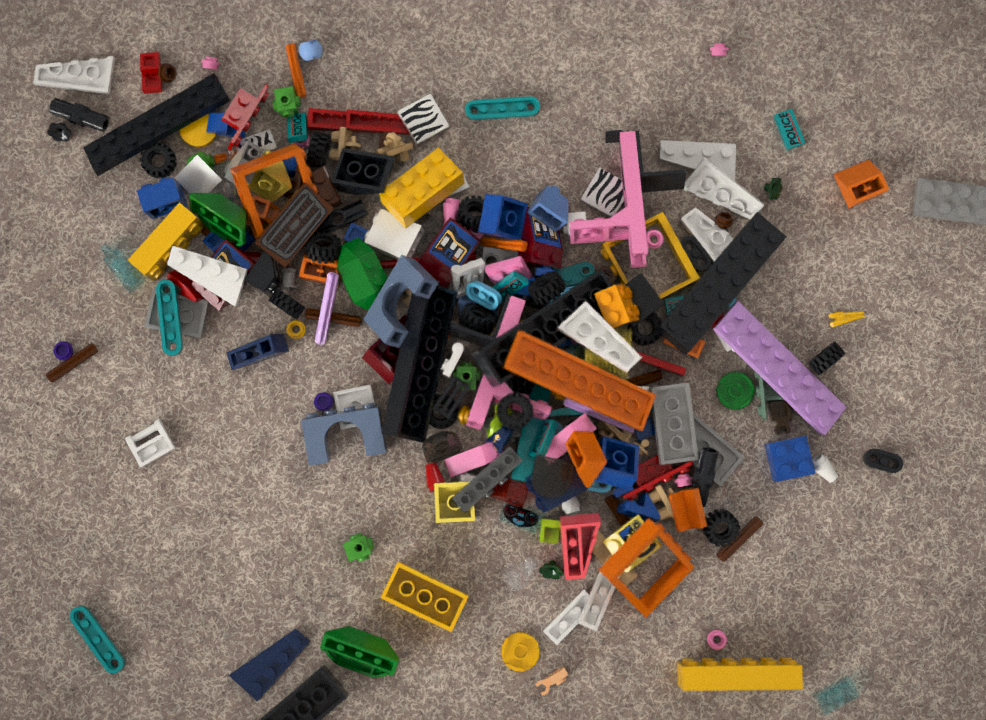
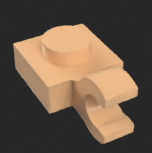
M562 666L546 678L538 680L535 685L537 687L540 684H544L546 688L540 693L542 696L546 695L550 690V685L563 683L568 673L564 666Z

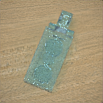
M107 244L100 248L106 256L103 259L106 262L105 264L129 293H132L145 282L122 252L118 249L113 251Z

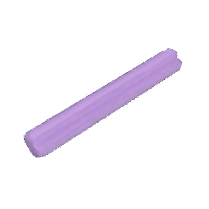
M329 272L327 275L315 336L317 344L324 345L326 343L339 275L336 272Z
M567 397L564 398L563 405L583 414L585 413L588 416L633 433L635 430Z

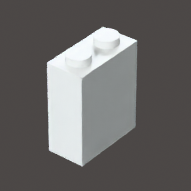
M380 209L379 213L373 218L371 229L365 234L364 243L373 250L396 260H399L401 255L412 258L425 231L421 225L412 223L405 229L390 212Z

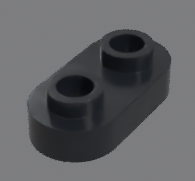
M685 237L681 241V245L696 271H705L711 264L709 254L695 237ZM686 244H691L692 250H687ZM702 259L704 261V264L699 265L697 263V260Z
M869 449L863 455L865 465L873 469L897 473L903 467L902 458L894 453L879 449ZM871 455L876 457L874 462L870 460ZM890 460L894 461L893 467L889 466Z

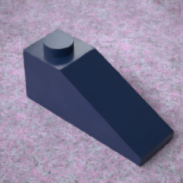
M284 333L269 334L226 352L233 371L289 352Z

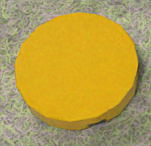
M209 113L180 129V135L190 146L196 148L206 147L215 140L214 138L217 134L206 132Z
M526 632L513 633L502 644V659L507 667L514 671H526L536 665L539 659L540 649L538 642Z

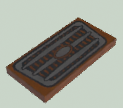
M303 183L254 243L279 264L286 267L334 208L310 186Z

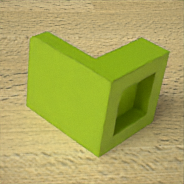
M541 519L539 542L556 544L559 542L560 520Z

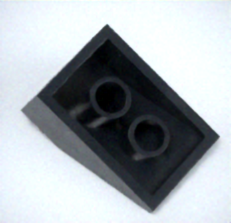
M342 148L331 183L338 192L347 194L385 193L396 158L394 156Z

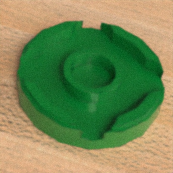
M730 372L718 381L716 387L717 398L726 408L732 410L743 409L754 398L755 387L752 380L746 374Z

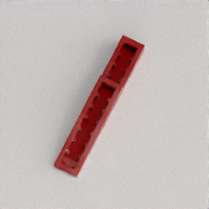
M308 109L307 130L340 131V127H346L347 130L352 132L381 133L388 131L395 134L410 135L399 114L348 109L347 111Z

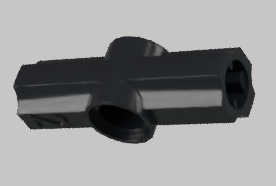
M54 98L49 106V113L67 119L75 125L78 123L81 127L87 126L104 132L109 124V117L107 115L92 111L90 108L79 103L72 104L59 98Z
M358 200L341 209L333 210L316 231L320 233L325 231L328 234V232L343 229L351 222L367 216L368 213L362 200ZM342 215L343 221L335 223L334 219L336 216Z
M710 447L702 448L699 464L695 469L692 481L694 483L693 488H699L703 507L707 504L709 490L713 485L716 473L714 470L719 451Z

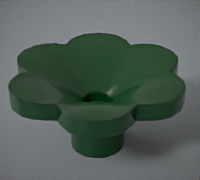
M779 177L772 178L771 183H766L764 186V190L769 193L770 200H777L782 190L781 178Z
M553 560L539 568V573L543 574V577L547 579L552 578L556 580L564 574V571Z

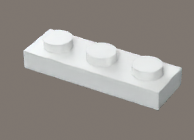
M600 571L577 622L593 631H597L615 589V586Z
M584 589L543 630L556 645L578 624L577 622L589 597V594Z

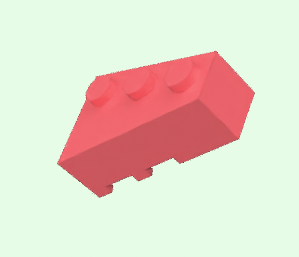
M599 513L560 516L565 580L583 579L586 577L592 549L601 525Z

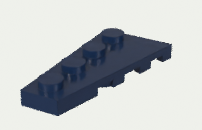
M296 628L228 676L258 702L309 644L310 640Z

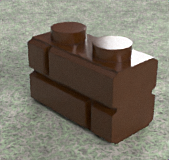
M325 166L312 171L310 179L315 184L318 194L333 208L342 205L343 203L331 183Z

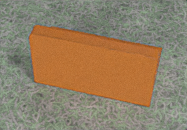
M699 488L683 489L669 494L677 532L707 526Z

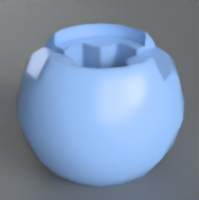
M311 40L300 43L299 54L303 60L309 61L322 56L323 50L319 41Z

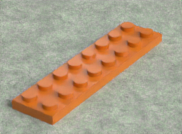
M521 330L516 334L503 367L638 431H643L656 397L655 394Z

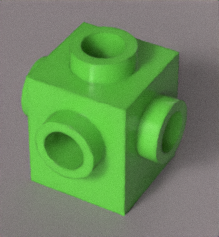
M293 86L274 89V111H278L279 115L284 118H291L295 114H299L298 107H301L299 95L296 96Z
M461 363V366H457V370H453V377L456 376L471 386L469 390H476L477 382H480L481 371H477V367H473V363ZM465 373L470 374V378L468 380L464 379Z
M361 533L350 536L351 540L343 543L349 562L358 559V562L370 559L369 554H372V549L375 548L371 537L368 538L367 535L362 536ZM358 544L362 546L361 551L357 549Z

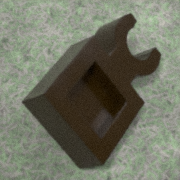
M786 401L769 402L771 421L777 422L774 428L775 434H780L779 428L781 426L785 428L786 434L790 433V426L786 423V420H791L790 405Z

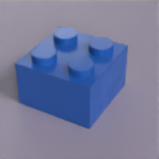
M165 177L160 179L159 183L153 185L145 184L141 186V189L136 190L143 212L152 219L169 214L179 202L185 208L188 207L182 187L174 178Z
M485 194L478 232L497 238L521 240L528 204L503 195Z
M603 436L598 443L607 463L594 481L629 490L638 479L639 445Z
M807 436L764 444L773 482L815 474Z

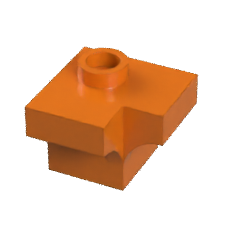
M253 194L252 199L262 226L264 222L270 224L278 214L280 207L272 204L269 200Z

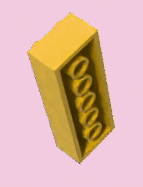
M749 657L741 658V661L733 660V658H721V661H715L713 658H702V662L694 661L693 658H682V662H677L678 686L682 691L803 690L802 665L791 657H780V661L772 660L771 657H761L760 661Z

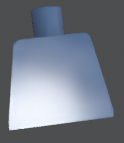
M546 186L536 195L527 213L557 232L568 222V199L559 193L560 190L557 186Z

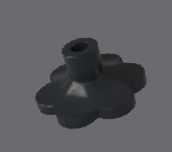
M51 123L47 130L48 135L52 136L55 141L62 140L67 142L72 133L63 123Z

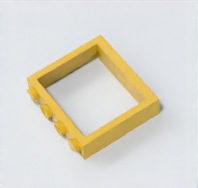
M661 212L645 221L646 229L655 224L658 225L687 277V280L659 294V297L663 300L698 281L699 276L666 216ZM625 240L606 241L602 244L600 252L605 260H609L611 264L610 269L614 276L619 278V284H627L628 280L610 249Z

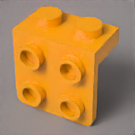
M625 284L613 285L594 294L604 320L613 329L639 320V309L636 304H633L631 289L628 286L626 287Z

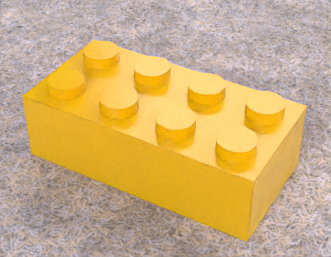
M438 147L386 187L385 193H379L381 203L406 229L464 184L463 172Z
M179 202L132 254L128 261L146 277L153 281L155 279L158 280L164 275V269L168 266L167 263L172 246L187 249L190 245L189 241L201 233L204 224Z
M398 561L381 599L452 632L469 594Z

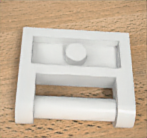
M482 258L470 261L462 266H452L451 275L453 278L450 289L458 292L457 298L467 295L466 286L472 281L478 280L483 283L485 262ZM463 276V286L460 287V277Z
M455 343L452 346L450 360L446 359L441 367V371H443L442 376L447 379L450 378L463 353L464 347L461 343Z
M160 419L155 420L154 424L135 435H129L125 438L140 468L176 449ZM158 430L160 435L137 447L136 442Z

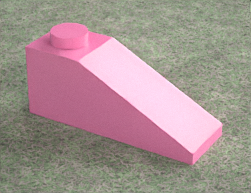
M585 413L553 437L544 458L549 465L568 451L565 443L573 431L594 432L597 429Z
M486 443L444 459L450 477H454L491 463L500 453L495 451L492 443Z

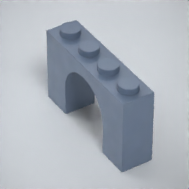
M401 255L363 320L385 344L400 348L409 333L399 322L396 315V306L400 295L409 288L415 295L429 299L438 282L415 259Z
M368 403L359 409H355V406L345 407L344 411L336 412V409L324 411L325 414L317 415V412L308 413L301 420L309 466L328 463L331 460L327 434L329 428L334 423L340 421L351 422L361 430L366 456L387 452L385 434H381L383 423L380 405L375 406L374 403Z

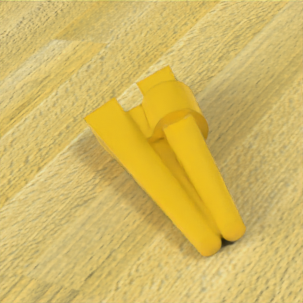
M864 311L829 313V318H835V321L830 322L829 325L836 327L864 318Z

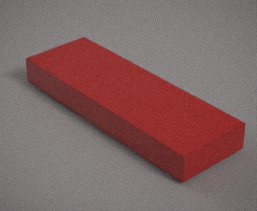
M636 351L642 357L638 361L640 363L681 377L686 372L684 367Z

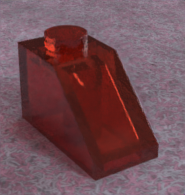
M508 479L501 486L496 484L493 487L494 492L489 497L522 508L529 490L526 484Z

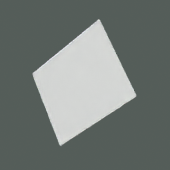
M198 155L175 177L190 194L209 193L222 181Z

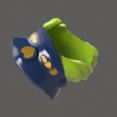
M499 403L495 405V415L490 423V429H486L488 438L484 443H492L495 451L501 454L516 429H510L499 421L497 415ZM508 407L507 413L509 416L512 413V409L510 407Z

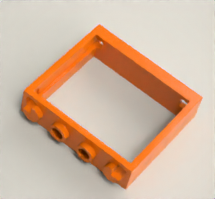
M296 144L230 168L255 240L264 230L245 175L294 156L303 183H306L318 194L315 184L310 179L312 172L309 166H306L304 160L306 159V154L303 148Z
M649 518L599 569L645 618L695 568L690 562L692 558L685 551H682L683 548L674 541L675 539L667 531L664 533L666 529L660 523L655 524ZM659 537L678 560L638 599L618 577Z

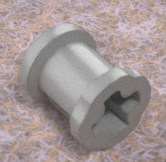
M293 268L280 269L282 273L280 289H297L296 273H298V270Z

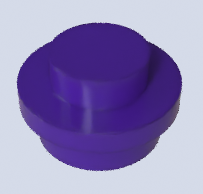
M66 341L58 342L54 347V355L59 360H67L73 355V347Z
M326 392L319 393L314 399V405L322 412L330 410L333 406V398Z

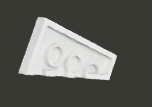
M108 56L102 59L91 58L85 61L74 60L68 63L57 62L36 65L33 83L37 86L110 94L115 57Z
M660 141V161L695 170L701 161L706 158L735 181L736 144Z
M706 158L701 161L685 181L683 190L692 192L698 197L708 199L716 205L726 207L730 211L748 219H751L764 206L763 202Z
M696 207L680 219V222L692 237H695L709 254L712 262L733 240L727 231L719 228L714 221Z
M172 246L167 265L230 304L238 305L248 269Z
M584 302L557 328L560 332L626 373L642 358L587 302Z

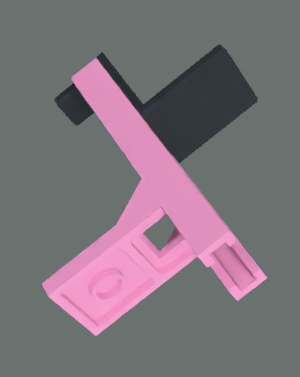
M606 131L605 143L619 142L625 208L609 219L598 217L593 220L577 219L570 222V244L628 240L631 268L646 267L648 245L642 193L684 189L687 171L686 169L644 173L639 131Z
M507 294L493 337L451 323L449 336L483 347L518 324L524 305L537 308L538 304L534 302L532 297L523 295V298L520 299ZM483 374L466 426L481 430L490 403L497 404L503 397L513 393L505 382L499 386L492 387ZM529 399L533 405L532 417L546 420L552 407L548 406V403L543 400H537L536 402ZM513 403L509 405L512 410L523 413V409L519 404Z

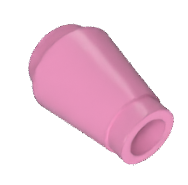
M445 198V202H443L444 224L450 217L457 221L459 199Z

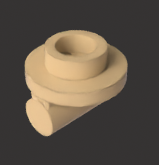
M647 439L641 440L639 444L635 441L632 442V444L639 445L640 456L643 454L648 455V452L644 449L649 445Z

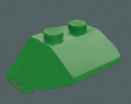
M220 193L189 194L190 210L197 214L200 221L211 232L223 240L228 238L237 247L246 243V210Z
M356 238L341 245L337 271L353 303L369 311L388 278L374 250L360 238Z
M351 626L325 631L320 649L325 651L327 656L336 665L371 678L387 675L394 676L399 662V657L386 639Z

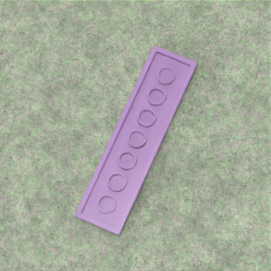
M739 301L731 306L712 329L821 436L826 435L846 409V406Z

